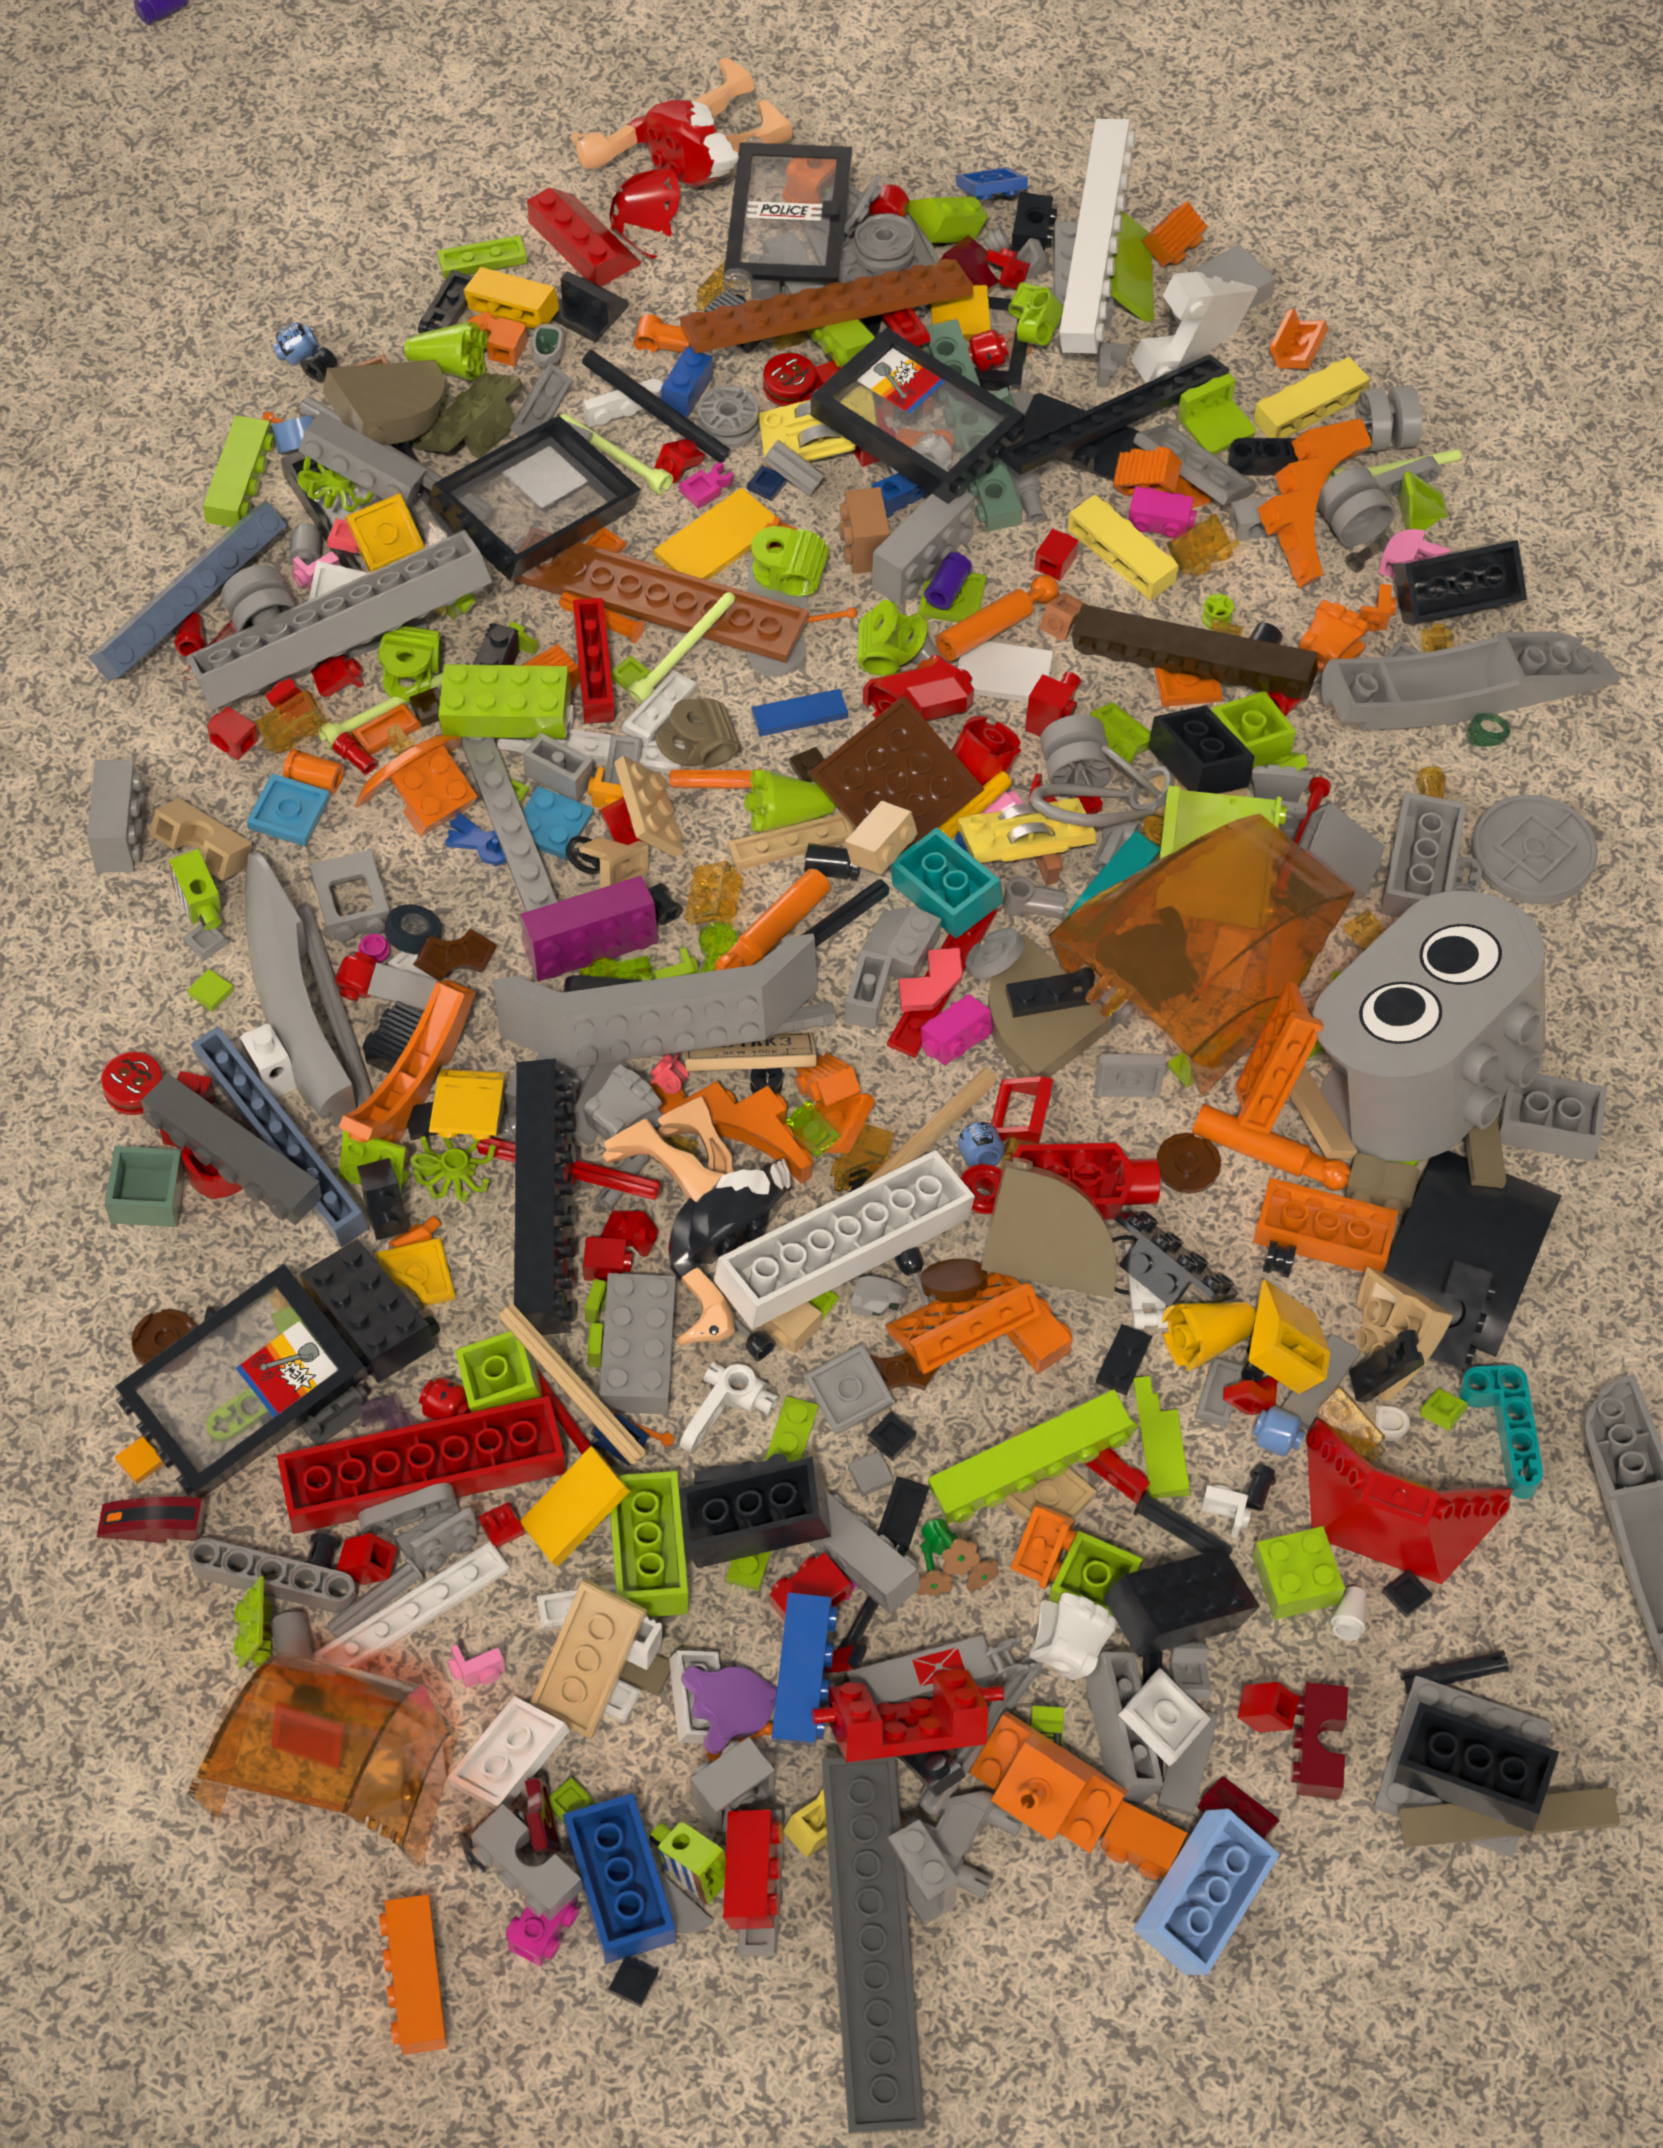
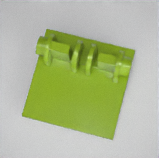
M343 1130L338 1178L361 1185L357 1166L390 1158L401 1193L402 1183L406 1184L410 1172L406 1171L404 1167L406 1147L379 1138L367 1141V1143L358 1142L348 1136L349 1132Z
M260 1576L254 1585L247 1589L246 1595L235 1606L234 1620L236 1623H239V1634L235 1637L233 1652L235 1656H239L238 1668H243L248 1660L253 1661V1665L256 1667L267 1666L268 1660L271 1659V1641L269 1640L272 1634L265 1630L271 1629L272 1603L269 1602L267 1596H264V1576Z

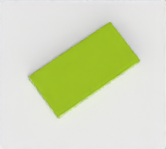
M1120 211L1122 230L1121 233H1116L1119 247L1118 253L1113 254L1115 273L1114 276H1110L1112 284L1111 296L1142 321L1150 322L1154 320L1152 254L1141 241L1149 231L1127 213Z

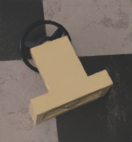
M575 836L568 842L565 848L566 856L575 868L587 874L600 873V888L648 873V843L637 841L631 845H626L600 837L592 840L584 836ZM572 843H583V845L579 846L578 848L571 849ZM574 855L580 856L582 860L591 863L595 868L583 865Z

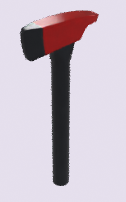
M899 1544L894 1545L895 1550L904 1557L907 1552L906 1548ZM869 1595L846 1638L841 1642L838 1649L833 1651L832 1668L825 1667V1672H847L855 1670L862 1663L868 1647L865 1644H858L879 1606Z

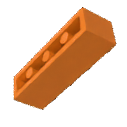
M429 1894L385 1900L386 1913L379 1914L381 1936H388L390 1949L383 1950L385 1972H392L393 1985L387 1986L389 2009L396 2008L397 2021L390 2022L393 2045L400 2044L402 2055L447 2049Z

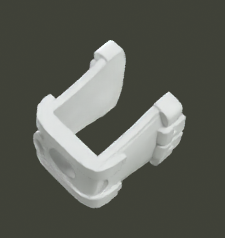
M1063 1593L1059 1604L1047 1600L1042 1601L1038 1610L1039 1626L1037 1636L1030 1650L1029 1657L1058 1671L1060 1675L1069 1680L1088 1676L1095 1669L1098 1656L1105 1642L1115 1632L1118 1624L1117 1621L1109 1614L1108 1610L1098 1604L1095 1605L1093 1601L1083 1596L1079 1597L1070 1593Z

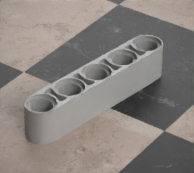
M209 1538L196 1540L188 1550L192 1571L196 1577L202 1580L247 1591L260 1576H264V1595L339 1614L357 1601L353 1579L341 1571ZM204 1556L214 1557L206 1564L198 1562ZM238 1564L247 1565L246 1569L241 1572L231 1571ZM273 1572L281 1574L276 1580L269 1581L265 1579L268 1574ZM304 1581L314 1582L313 1586L308 1589L298 1587ZM339 1589L348 1591L345 1596L340 1598L332 1596Z

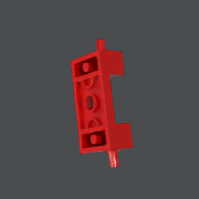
M952 1669L946 1673L933 1675V1699L919 1698L911 1702L896 1704L880 1703L875 1706L864 1683L848 1682L841 1686L829 1687V1708L812 1709L811 1716L814 1725L829 1722V1726L846 1763L987 1744L988 1706L986 1702L1003 1701L1004 1690L1002 1685L981 1688L975 1684L968 1670Z

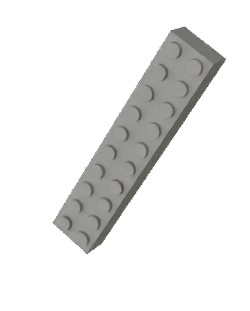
M463 530L282 612L265 622H260L186 656L211 710L225 708L242 696L254 695L261 691L264 686L286 680L297 671L315 667L321 660L340 656L346 649L354 645L366 644L373 640L376 635L385 631L397 630L403 623L411 619L423 618L431 610L440 606L452 605L458 598L468 593H478L486 585L493 582L479 549L466 531Z

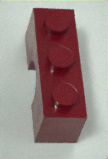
M1306 1682L1302 1694H1296L1299 1700L1295 1715L1300 1716V1728L1294 1727L1292 1749H1299L1298 1761H1292L1290 1782L1297 1783L1296 1795L1339 1800L1344 1789L1345 1754L1332 1753L1325 1750L1318 1741V1735L1325 1731L1343 1732L1347 1721L1348 1687Z

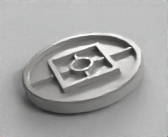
M1539 795L1512 796L1489 807L1478 820L1471 842L1472 857L1480 865L1483 879L1499 893L1516 901L1530 904L1556 903L1577 894L1590 880L1598 855L1596 838L1585 819L1568 805Z

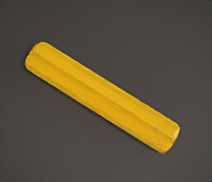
M1001 771L983 786L985 790L938 829L950 839H953L959 832L958 818L980 814L1012 785L1009 775Z

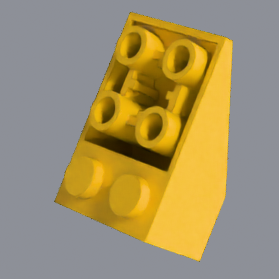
M441 1069L437 1078L429 1132L438 1133L439 1137L444 1138L457 1137L458 1134H471V1137L474 1139H489L491 1135L496 1136L506 1108L504 1092L506 1090L507 1072Z
M1264 1280L1260 1290L1248 1362L1297 1394H1301L1326 1380L1331 1352L1316 1314L1267 1280Z

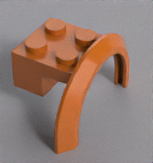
M437 735L405 751L367 780L359 793L355 807L358 808L371 800L376 791L390 780L406 804L403 811L404 815L420 837L457 816L458 813H462L472 807L478 796L449 755L450 752L460 747L462 738L456 735Z

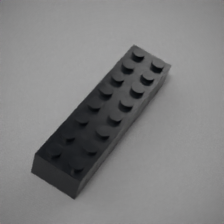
M555 1058L516 1062L514 1305L541 1335L571 1333V1321H575L576 1317L575 1304L571 1301V1289H575L576 1286L575 1272L571 1269V1257L576 1255L575 1240L571 1237V1226L576 1224L575 1208L571 1206V1195L576 1193V1180L574 1175H571V1164L576 1162V1149L572 1143V1133L576 1132V1117L572 1113V1102L576 1101L577 1094L575 1083L569 1080L567 1071L561 1068Z

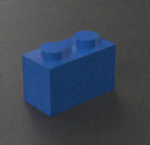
M686 347L661 387V399L688 418L713 378V356L702 352L695 354L693 349Z

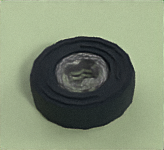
M413 904L400 905L392 909L388 914L384 934L388 942L396 949L417 955L428 937L433 936L441 939L442 924L432 911L422 906Z

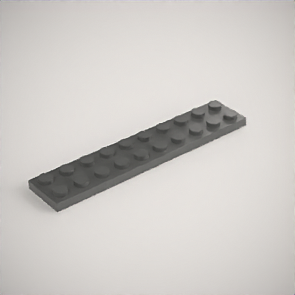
M895 1756L846 1763L844 1757L822 1758L848 2135L923 2130L924 2116L904 1865L888 1841L889 1836L901 1830Z

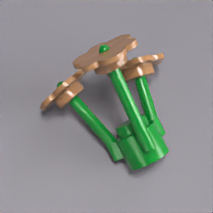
M940 1518L933 1519L923 1526L921 1534L925 1541L920 1544V1548L925 1557L927 1573L919 1577L921 1588L915 1592L916 1594L934 1596L939 1595L940 1592H948L953 1588L951 1574L957 1572L959 1575H965L969 1568H972L967 1578L969 1582L966 1585L969 1591H974L977 1588L981 1589L999 1574V1569L997 1568L999 1563L996 1560L979 1563L980 1556L976 1552V1544L974 1542L966 1543L965 1540L958 1539L956 1534L951 1532L945 1520ZM932 1553L942 1555L945 1561L943 1563L945 1574L935 1571Z

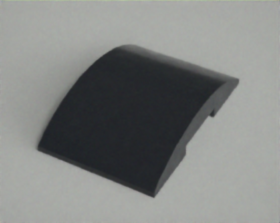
M1447 1150L1433 1156L1383 1273L1419 1292L1454 1315L1448 1328H1453L1464 1320L1462 1305L1457 1300L1443 1295L1454 1260L1494 1272L1491 1281L1497 1282L1492 1301H1484L1481 1313L1487 1314L1481 1334L1474 1332L1471 1345L1477 1346L1476 1349L1496 1357L1562 1195L1507 1173V1182L1503 1188L1471 1185L1468 1158Z

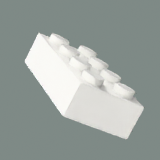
M677 1650L669 1658L678 1741L679 1743L704 1744L710 1723L707 1719H697L693 1716L694 1695L683 1685L681 1675L689 1667H695L704 1672L720 1671L718 1652Z

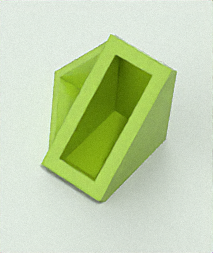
M1411 471L1405 472L1398 496L1405 529L1426 531L1441 518L1449 517L1443 494Z

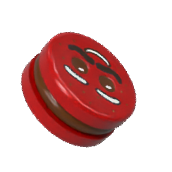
M782 353L774 356L766 363L763 370V391L765 396L772 403L781 407L811 400V395L816 391L817 380L814 364L807 357L797 353Z
M132 1051L117 1055L107 1063L101 1076V1084L106 1101L119 1113L125 1115L143 1114L144 1110L141 1100L163 1079V1074L158 1062L148 1054Z

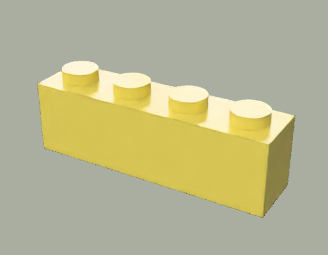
M1350 357L1339 362H1333L1318 373H1312L1304 380L1294 385H1288L1282 391L1261 399L1256 404L1253 421L1268 438H1287L1357 402L1360 391L1368 389L1370 378Z
M1096 494L1069 512L1067 530L1150 601L1176 582L1179 565L1174 558L1168 554L1166 555L1155 545L1152 539L1140 533L1129 520L1120 516L1108 502L1101 500Z

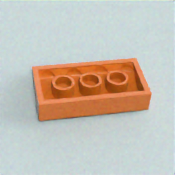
M1270 1178L1253 1243L1269 1247L1270 1241L1274 1240L1278 1241L1280 1246H1297L1295 1254L1361 1272H1365L1367 1267H1371L1383 1273L1387 1264L1399 1211Z

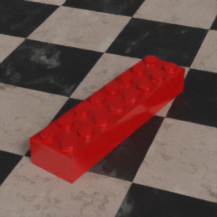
M550 1395L276 1455L293 1534L359 1520L358 1514L364 1509L439 1483L453 1485L455 1497L459 1498L566 1473L564 1453Z

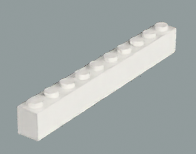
M1096 119L1059 332L1062 353H1097L1099 341L1104 340V324H1102V319H1107L1108 302L1105 300L1106 297H1111L1112 284L1109 276H1114L1115 273L1113 254L1118 253L1119 247L1116 233H1121L1122 230L1120 211H1125L1126 202L1123 190H1128L1129 174L1126 172L1127 169L1132 168V152H1130V148H1135L1136 134L1135 131L1130 129L1129 119Z

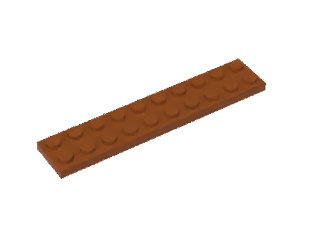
M942 259L935 264L926 266L914 265L907 270L886 271L882 275L874 277L862 276L856 278L855 281L845 283L834 282L826 287L817 289L805 288L798 293L789 295L777 294L770 299L760 301L749 300L741 305L732 307L721 306L716 310L704 313L692 312L688 316L680 317V327L696 354L973 295V284L955 259Z
M531 528L517 554L550 536L551 533ZM581 542L575 543L512 580L558 595L568 592L584 599L603 597L604 607L609 610L685 633H689L725 593L731 592L735 596L734 603L703 634L702 638L787 663L809 619V610Z

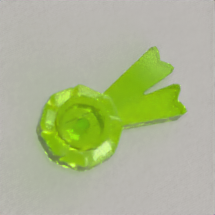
M709 923L700 931V950L707 955L700 973L715 971L717 959L726 954L737 943V933L727 923Z
M604 956L593 960L592 964L586 968H579V975L643 981L654 980L649 956L620 962Z

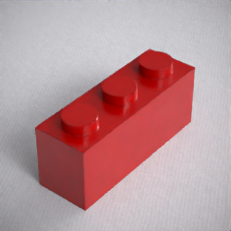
M771 1809L728 1811L723 1919L731 1930L774 1928L775 1915L780 1914L781 1902L779 1893H776V1880L781 1879L782 1863L780 1857H777V1844H782L783 1826L781 1822L777 1821Z

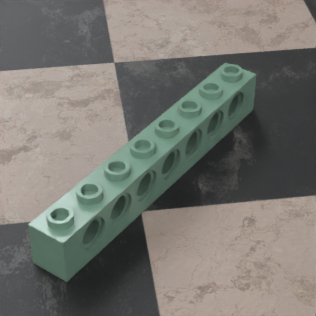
M958 319L925 326L929 331L931 341L920 345L921 349L980 386ZM939 387L936 389V396L939 403H944V420L947 427H952L954 450H960L962 456L959 457L960 461L994 429V425L991 419L964 402L960 403L959 401L961 400ZM1001 459L994 461L986 470L989 474H984L979 479L976 478L968 486V492L975 496L978 504L975 506L978 522H984L987 532L1021 525L1022 507L1008 466Z

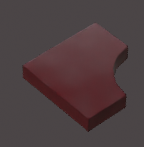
M969 235L945 252L940 259H955L973 286L987 285V293L994 289L999 282V279L990 270L987 260H985L988 251Z
M539 1778L525 1781L528 1797L526 1819L533 1849L535 1852L543 1854L560 1852L562 1848L546 1781Z

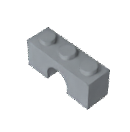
M504 1804L471 1834L474 1847L472 1853L485 1866L491 1863L500 1872L498 1878L509 1890L514 1891L518 1889L526 1897L524 1903L536 1916L539 1917L543 1914L551 1921L582 1890L581 1878L556 1854L546 1863L537 1867L526 1866L517 1858L519 1851L530 1841L529 1828Z

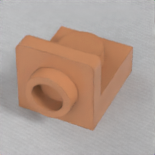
M1065 592L1047 604L1040 623V629L1061 641H1065L1068 638L1072 625L1076 623L1082 604L1085 603Z
M1065 852L1034 857L1046 886L1058 883L1060 871H1063V862L1060 854Z

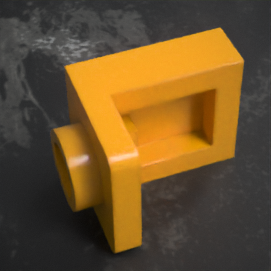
M598 767L596 777H590L588 784V795L592 796L593 807L604 808L624 797L621 785L604 782V767Z

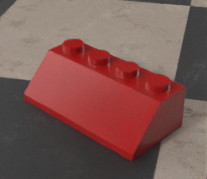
M549 187L527 200L528 222L583 278L602 287L641 264V261L574 194Z

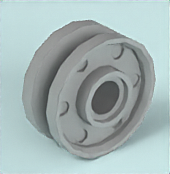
M880 213L869 216L857 226L855 230V256L858 263L866 270L875 273L900 271L909 266L914 259V229L911 223L904 217Z
M728 385L711 389L701 397L698 404L700 428L730 449L747 445L756 437L759 430L758 401L751 392L742 387Z

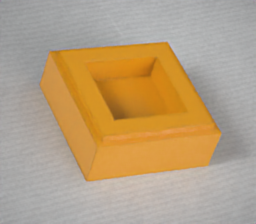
M143 1436L115 1456L116 1462L137 1485L164 1465L154 1448Z

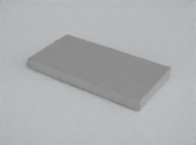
M1169 423L1139 432L1133 441L1146 451H1155L1156 447L1171 449L1182 461V465H1180L1181 470L1179 471L1180 475L1222 505L1250 496L1257 487L1251 480Z

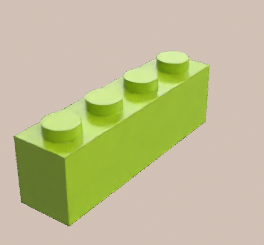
M858 319L806 330L811 335L812 340L817 342L822 347L824 353L829 354L836 366L841 368L875 338Z
M235 415L203 503L206 523L233 527L251 510L250 500L252 496L256 497L259 492L260 473L265 474L267 469V452H272L275 446L274 434L271 433L270 421Z

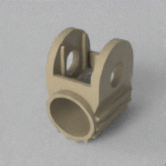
M711 698L678 701L670 713L672 723L663 725L656 735V744L660 752L670 761L680 765L702 764L704 767H716L730 761L733 756H736V752L740 750V743L726 706H724L723 702ZM690 715L697 717L701 722L690 720ZM673 739H680L685 742L687 749L678 748L673 743Z

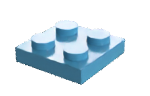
M272 773L247 820V827L250 830L306 847L330 800V793L328 790Z
M537 786L522 813L536 848L567 860L566 845L573 837L581 836L594 814V808ZM577 842L571 844V849L574 848Z

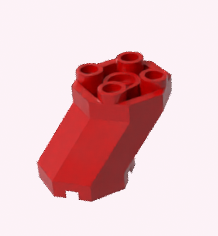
M932 655L928 660H922L916 669L870 679L863 687V703L867 708L872 705L875 709L873 716L876 718L902 696H905L925 721L967 711L973 703L974 687L971 685L973 679L968 671L951 665L938 655Z

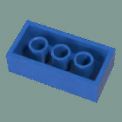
M788 1593L771 1737L773 1742L816 1747V1739H824L825 1723L814 1725L811 1711L812 1709H820L821 1703H828L830 1679H823L824 1668H832L834 1643H828L829 1631L836 1632L838 1607H832L831 1597Z
M631 1793L563 1814L565 1833L578 1876L581 1878L583 1893L604 1963L608 1964L625 1957H631L676 1943L675 1926L634 1794Z

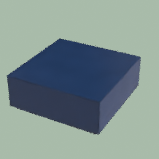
M762 465L748 482L747 490L772 502L787 483V479L778 472Z

